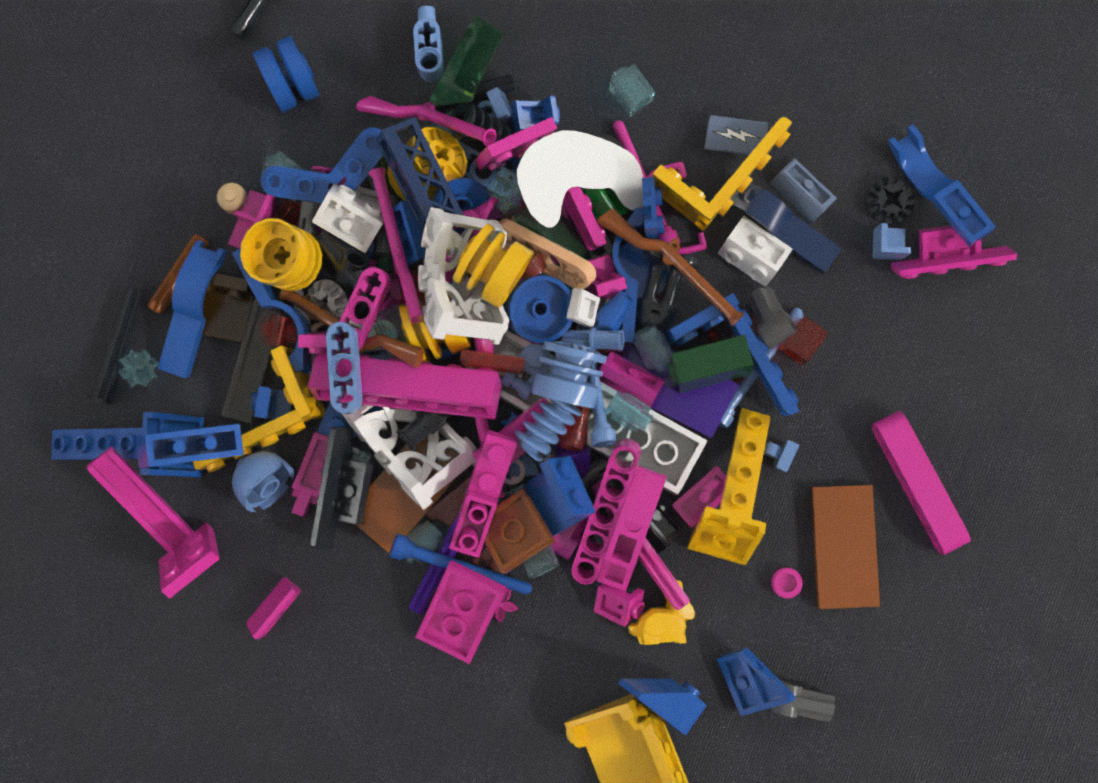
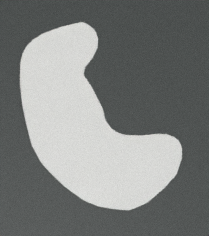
M559 131L543 137L526 150L517 169L518 186L530 214L545 227L552 228L558 223L565 193L571 187L578 186L588 189L611 188L615 191L623 205L630 210L635 211L637 207H643V174L636 158L622 147L590 134L578 131Z

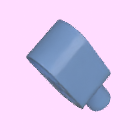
M421 6L417 9L418 21L413 29L415 62L420 77L427 82H435L444 73L442 36L440 27L436 22L435 8L432 6ZM426 33H431V47L426 46ZM428 60L437 62V65L432 69L422 67Z

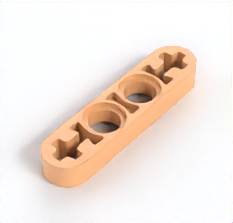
M502 219L499 221V224L507 232L506 244L503 250L507 251L516 241L525 247V242H528L535 251L529 265L561 280L572 288L584 290L595 280V268L586 259L512 220ZM550 255L559 261L560 267L552 262Z

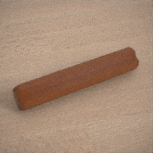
M193 235L148 303V307L161 315L165 312L172 301L174 285L179 271L196 240L205 242L203 247L205 249L209 245L208 241L201 236Z

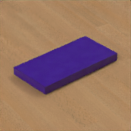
M633 344L632 346H624L619 356L665 380L650 409L712 439L739 384L728 380L680 393L678 385L672 387L668 372V364L672 363V354L675 352L658 345L656 353L635 348Z

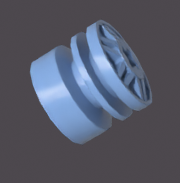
M544 341L542 349L555 352L554 359L540 356L539 361L552 367L551 373H536L531 393L573 405L595 408L599 388L588 383L587 378L588 376L600 377L603 375V371L590 368L591 361L605 364L607 356L598 353L591 347L571 342Z

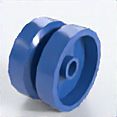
M291 34L277 41L276 47L282 58L279 62L273 51L267 46L253 52L262 76L282 113L297 106L296 97L291 89L293 87L297 88L301 98L306 102L320 96L313 80L315 76L303 52H299Z
M524 273L503 304L509 318L508 329L515 335L535 343L552 342L562 337L572 324V320L566 318L572 295L570 289L561 280L540 273ZM536 305L539 307L537 312H535Z

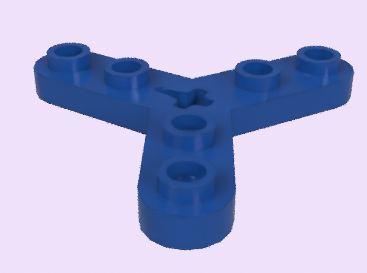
M374 127L363 130L330 174L285 166H271L262 173L261 186L267 194L275 197L322 204L331 189L329 187L330 184L337 185L346 177L347 181L344 183V186L356 192L369 175V171L374 169L384 156L376 141L382 130ZM374 239L366 251L369 258L374 254Z

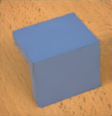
M880 223L873 230L872 259L903 260L910 255L911 247H905L906 229L888 228V223Z

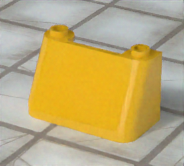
M632 694L570 718L564 723L569 742L577 748L586 746L600 783H688L664 720Z

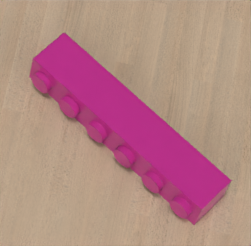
M316 353L308 387L316 400L330 401L327 354ZM359 355L362 405L488 419L496 418L502 384L498 372L485 367L477 368V370L467 369L456 364L438 366L426 361H422L418 368H414L396 358L379 360L367 355ZM348 359L338 363L337 373L340 377H346L351 373L352 364ZM338 382V386L345 387V397L340 398V402L348 403L353 401V396L348 395L346 385L352 386L353 382Z

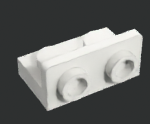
M336 184L329 190L312 220L314 224L364 253L368 250L384 222L379 205L371 201L365 202L356 197V193L349 187Z
M743 216L718 251V255L749 275L753 280L763 286H767L792 251V248Z

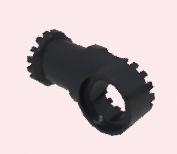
M419 411L412 422L404 429L399 428L396 433L414 452L417 449V444L429 434L434 435L450 421L452 415L445 414L443 417L436 419L431 416L430 412Z

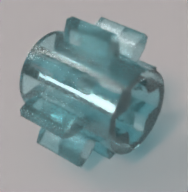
M145 349L141 353L130 350V353L125 358H120L119 360L124 368L118 371L123 379H127L131 387H134L136 383L147 387V383L153 378L158 377L153 368L159 364L154 358H150L151 355Z

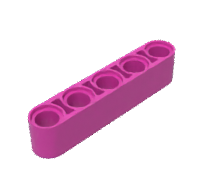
M898 410L873 423L871 427L874 436L938 553L944 556L971 541L970 535L905 415Z
M626 438L617 442L610 455L593 505L596 512L589 516L572 565V576L581 584L593 583L597 579L641 457V448L633 439ZM622 450L628 451L633 455L634 459L632 461H623L619 457L618 452ZM609 480H620L623 488L614 489L610 486ZM608 507L613 511L614 515L604 516L599 511V508ZM590 535H599L604 542L600 544L594 543L590 539ZM589 562L593 565L594 569L586 570L580 563Z

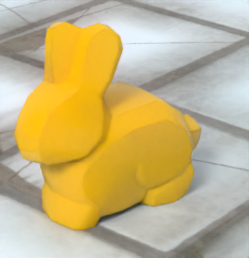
M676 580L680 587L683 589L682 582L680 580ZM666 598L667 604L665 606L651 607L641 614L636 623H631L628 626L629 633L637 637L639 643L644 645L665 642L686 643L685 621L692 620L695 617V611L690 602L682 609L675 610Z

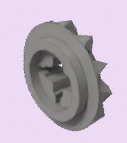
M328 279L314 282L313 286L307 290L310 295L308 300L336 318L341 319L348 304V299L343 289L337 283ZM326 298H328L327 306L329 307V309L327 310L325 308L326 303L323 300Z

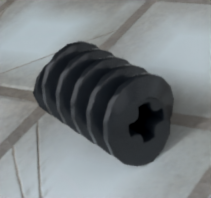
M469 101L460 103L451 115L454 118L486 130L494 129L497 133L495 142L515 134L513 128H509L508 125L500 122V120L492 117L487 112H483L482 109L474 106ZM452 130L453 137L462 139L463 143L466 145L470 144L473 149L479 150L480 153L486 148L482 141Z

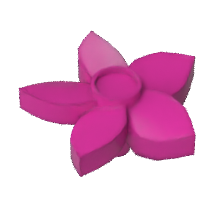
M509 589L505 590L495 611V617L499 623L504 619L505 611L513 612L518 610V607L513 602L508 601L511 596V590Z

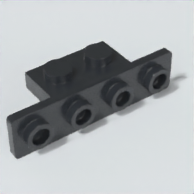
M332 426L330 429V435L327 439L325 463L322 468L320 492L316 501V515L311 530V548L323 549L333 547L338 520L356 525L363 524L373 464L349 459L353 437L352 428Z

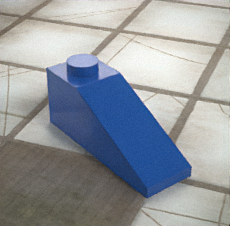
M621 678L618 683L685 736L707 706L698 698L700 691L686 681L683 685H680L673 679Z

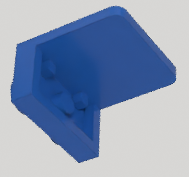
M571 456L547 459L540 464L542 473L529 480L526 484L533 503L553 536L560 534L596 512Z

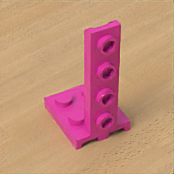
M552 117L486 146L474 161L479 171L489 168L490 172L495 171L506 165V161L514 156L517 160L521 159L532 144L543 137L553 134L557 126ZM578 186L568 189L563 203L585 248L588 251H593L607 243L605 240L606 233L604 227L597 223L592 213L591 200L586 194H583Z
M112 446L87 465L89 473L168 552L158 562L161 591L169 599L219 560L214 529L206 522L196 531H193Z

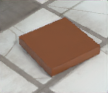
M523 488L497 505L484 541L502 574H507L556 542L528 492Z

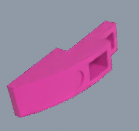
M487 430L463 499L449 549L479 558L498 504L499 494L517 446V438Z
M637 466L597 579L598 582L626 592L664 487L666 475Z

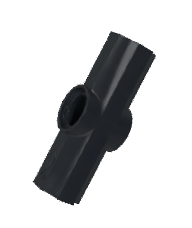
M324 229L315 237L320 244L322 255L335 269L333 274L335 281L345 288L354 290L361 273L369 268V257L357 248H350L345 241ZM370 277L369 283L372 284V289L374 286L380 287L381 282L378 280V277ZM388 291L384 302L388 300L391 294L390 291ZM363 292L361 295L371 298L373 301L376 298L375 296L370 295V293Z

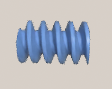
M550 399L552 402L550 405L540 402L539 405L543 413L531 412L535 422L523 421L527 432L515 431L519 439L518 443L523 450L535 460L542 462L543 457L541 453L548 454L551 451L548 443L557 444L559 442L556 433L561 435L567 433L564 423L570 426L574 425L575 419L572 414L582 415V412L575 405Z

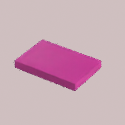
M451 560L415 638L470 664L507 587Z

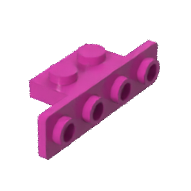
M949 225L918 230L919 258L891 262V269L898 276L911 279L918 277L920 273L945 274L948 272V269L973 270L977 268V265L983 264L1002 266L1007 264V261L1016 260L1017 253L1007 246L981 249V239L968 247L954 228Z

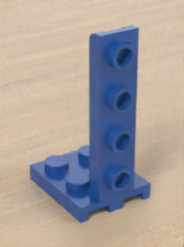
M734 293L725 297V299L737 311L744 313L743 317L735 325L730 326L729 320L714 305H711L673 327L663 336L669 346L677 343L678 347L698 336L696 330L702 328L706 332L725 320L735 337L746 335L754 364L753 368L780 414L789 416L799 412L796 406L799 403L796 394L791 388L786 389L781 380L783 373L776 362H770L765 353L768 351L765 342L759 335L757 337L754 335L750 328L752 321L744 309L740 311L738 308L739 301Z
M143 412L142 428L53 430L51 460H94L111 446L125 460H138L136 436L204 428V417ZM193 462L140 468V475L202 477V470H195Z

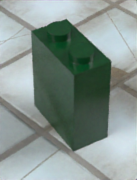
M746 335L673 353L672 363L668 364V372L672 387L678 385L679 391L682 393L751 375L754 364Z

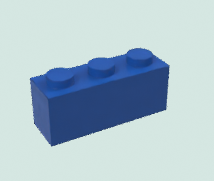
M240 424L135 437L139 468L244 455Z

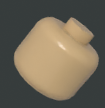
M226 183L218 190L217 202L224 211L234 215L236 210L242 211L248 194L239 184Z

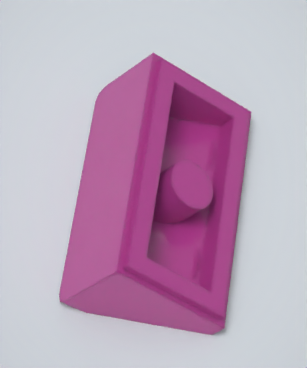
M283 577L247 621V627L252 637L256 640L266 636L301 593V589L287 577Z

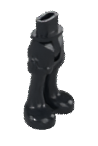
M644 250L643 255L649 262V276L642 298H637L634 330L636 336L633 347L656 353L659 341L664 340L661 336L665 335L670 324L675 321L677 316V308L673 306L679 284L684 275L673 264L670 265L661 299H658L659 285L666 264L662 261L663 255L660 252ZM680 254L695 270L698 268V259Z

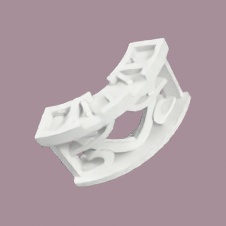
M430 208L421 241V247L426 248L424 265H419L418 285L419 292L425 293L426 306H423L421 309L425 324L432 338L444 339L445 335L449 334L490 339L492 344H500L503 334L508 329L509 318L503 305L498 309L481 298L485 283L480 281L471 294L463 301L456 288L445 281V273L458 265V260L467 246L473 230L480 231L489 223L495 227L490 242H493L495 237L500 232H503L506 236L501 249L504 248L507 232L497 220L479 219L446 213L438 208ZM456 226L466 229L460 236L452 227ZM446 253L448 256L453 254L449 263L445 261Z
M361 405L360 409L353 414L342 413L362 442L365 441L370 449L376 453L373 456L389 475L393 473V476L399 481L405 493L423 510L433 503L431 500L432 496L471 464L475 465L476 460L473 457V453L477 450L476 447L466 436L461 438L447 423L438 430L446 440L439 442L438 431L434 435H428L426 456L413 451L402 452L394 456L391 451L395 447L398 438L396 433L398 428L395 421L412 422L416 418L417 412L382 407L383 410L363 415L373 406ZM430 412L433 418H441L438 413ZM385 422L389 423L392 431V436L388 439H383L379 435L380 430H387ZM445 450H456L459 455L445 467L435 463L436 458L441 461L451 459V457L445 455ZM408 459H415L422 462L423 466L421 467L420 464L415 462L416 467L408 469L405 463ZM432 469L437 472L434 476L427 480Z

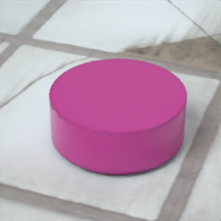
M780 568L771 577V588L780 597L793 598L802 589L803 581L801 575L792 568Z

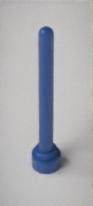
M399 533L396 534L391 546L389 557L397 560L412 557L445 569L449 562L453 560L506 586V589L525 595L532 591V586L528 582L415 546L408 536Z

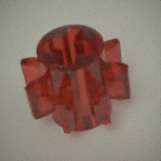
M271 314L270 321L262 320L259 335L266 337L264 342L266 345L276 348L279 346L287 347L288 342L296 343L298 337L297 328L292 327L294 320L291 318Z

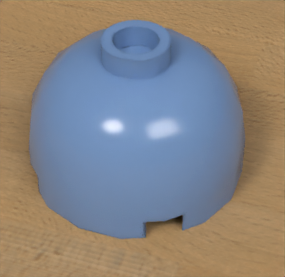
M260 451L245 455L238 461L231 483L234 495L248 511L255 512L253 508L258 506L264 510L286 493L289 488L286 482L289 476L292 479L294 478V469L273 452Z

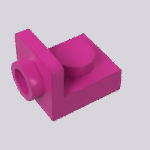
M602 583L598 586L593 612L625 627L633 619H638L641 616L645 603L642 602L644 590L637 588L629 594Z

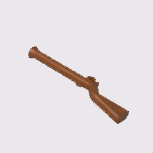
M614 208L597 220L598 224L637 248L660 252L663 255L662 261L664 264H673L729 320L730 326L735 325L743 317L744 313L737 311L678 253L680 249L678 236L669 243L659 239L644 238Z
M282 290L280 293V300L292 303L328 327L340 321V319L295 291ZM345 333L344 337L348 338L349 334ZM383 334L367 337L363 347L359 350V355H363L364 349L371 350L382 347L414 368L420 366L424 355V348Z

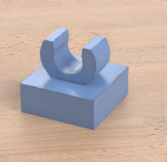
M497 87L486 92L489 100L482 101L478 107L483 111L492 108V117L505 124L512 122V111L505 94Z
M790 440L783 441L781 447L772 442L766 443L764 455L775 459L771 469L780 473H787L799 448V444Z

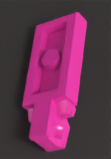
M318 432L313 434L292 486L294 489L291 496L297 498L292 513L301 517L307 516L311 504L316 505L320 492L328 436Z

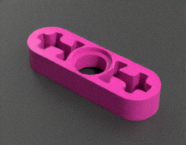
M376 267L367 268L361 273L339 321L348 324L351 320L356 324L363 325L362 329L355 327L358 333L359 350L363 347L391 286V279L388 273ZM379 274L378 280L381 282L380 287L374 286L372 289L369 279L370 277L376 278ZM363 292L370 293V295L375 296L376 298L373 301L371 298L361 295ZM364 301L369 305L370 311L366 318L358 319L355 315V307L358 303ZM341 330V335L336 336V340L341 342L342 352L351 353V351H347L343 347L345 332Z

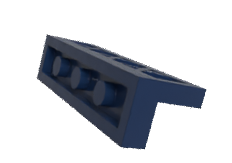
M416 117L382 130L376 141L422 234L431 207L442 209L446 213L463 215ZM411 128L416 138L414 147L403 144L397 133ZM415 156L427 160L430 166L427 176L416 172L413 166ZM429 184L441 188L444 195L441 204L429 199L427 195ZM458 227L454 231L460 235L466 228Z

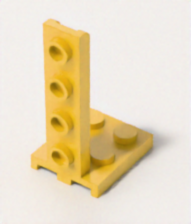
M786 117L780 118L710 203L704 200L706 196L695 186L690 188L681 181L682 176L671 167L666 169L660 165L652 175L655 187H661V195L664 201L704 232L718 213L724 216L734 203L731 197L736 191L742 194L753 181L749 177L756 168L761 171L772 158L768 154L774 146L780 148L791 135L787 130L792 122Z
M279 346L270 351L273 356V360H271L272 367L277 376L282 377L286 386L283 388L284 395L291 405L294 404L295 410L242 434L244 455L193 461L195 470L207 469L208 473L221 469L226 466L224 461L232 457L235 460L241 459L245 455L252 454L251 448L260 444L262 447L272 445L279 441V435L288 432L289 435L295 434L306 428L305 423L324 417L326 409L322 400H316L308 387L309 373L303 374L302 371L297 373L289 360V356L295 349Z
M744 408L741 409L735 430L720 509L705 507L689 538L687 549L746 565L764 536L766 523L751 518L771 416Z

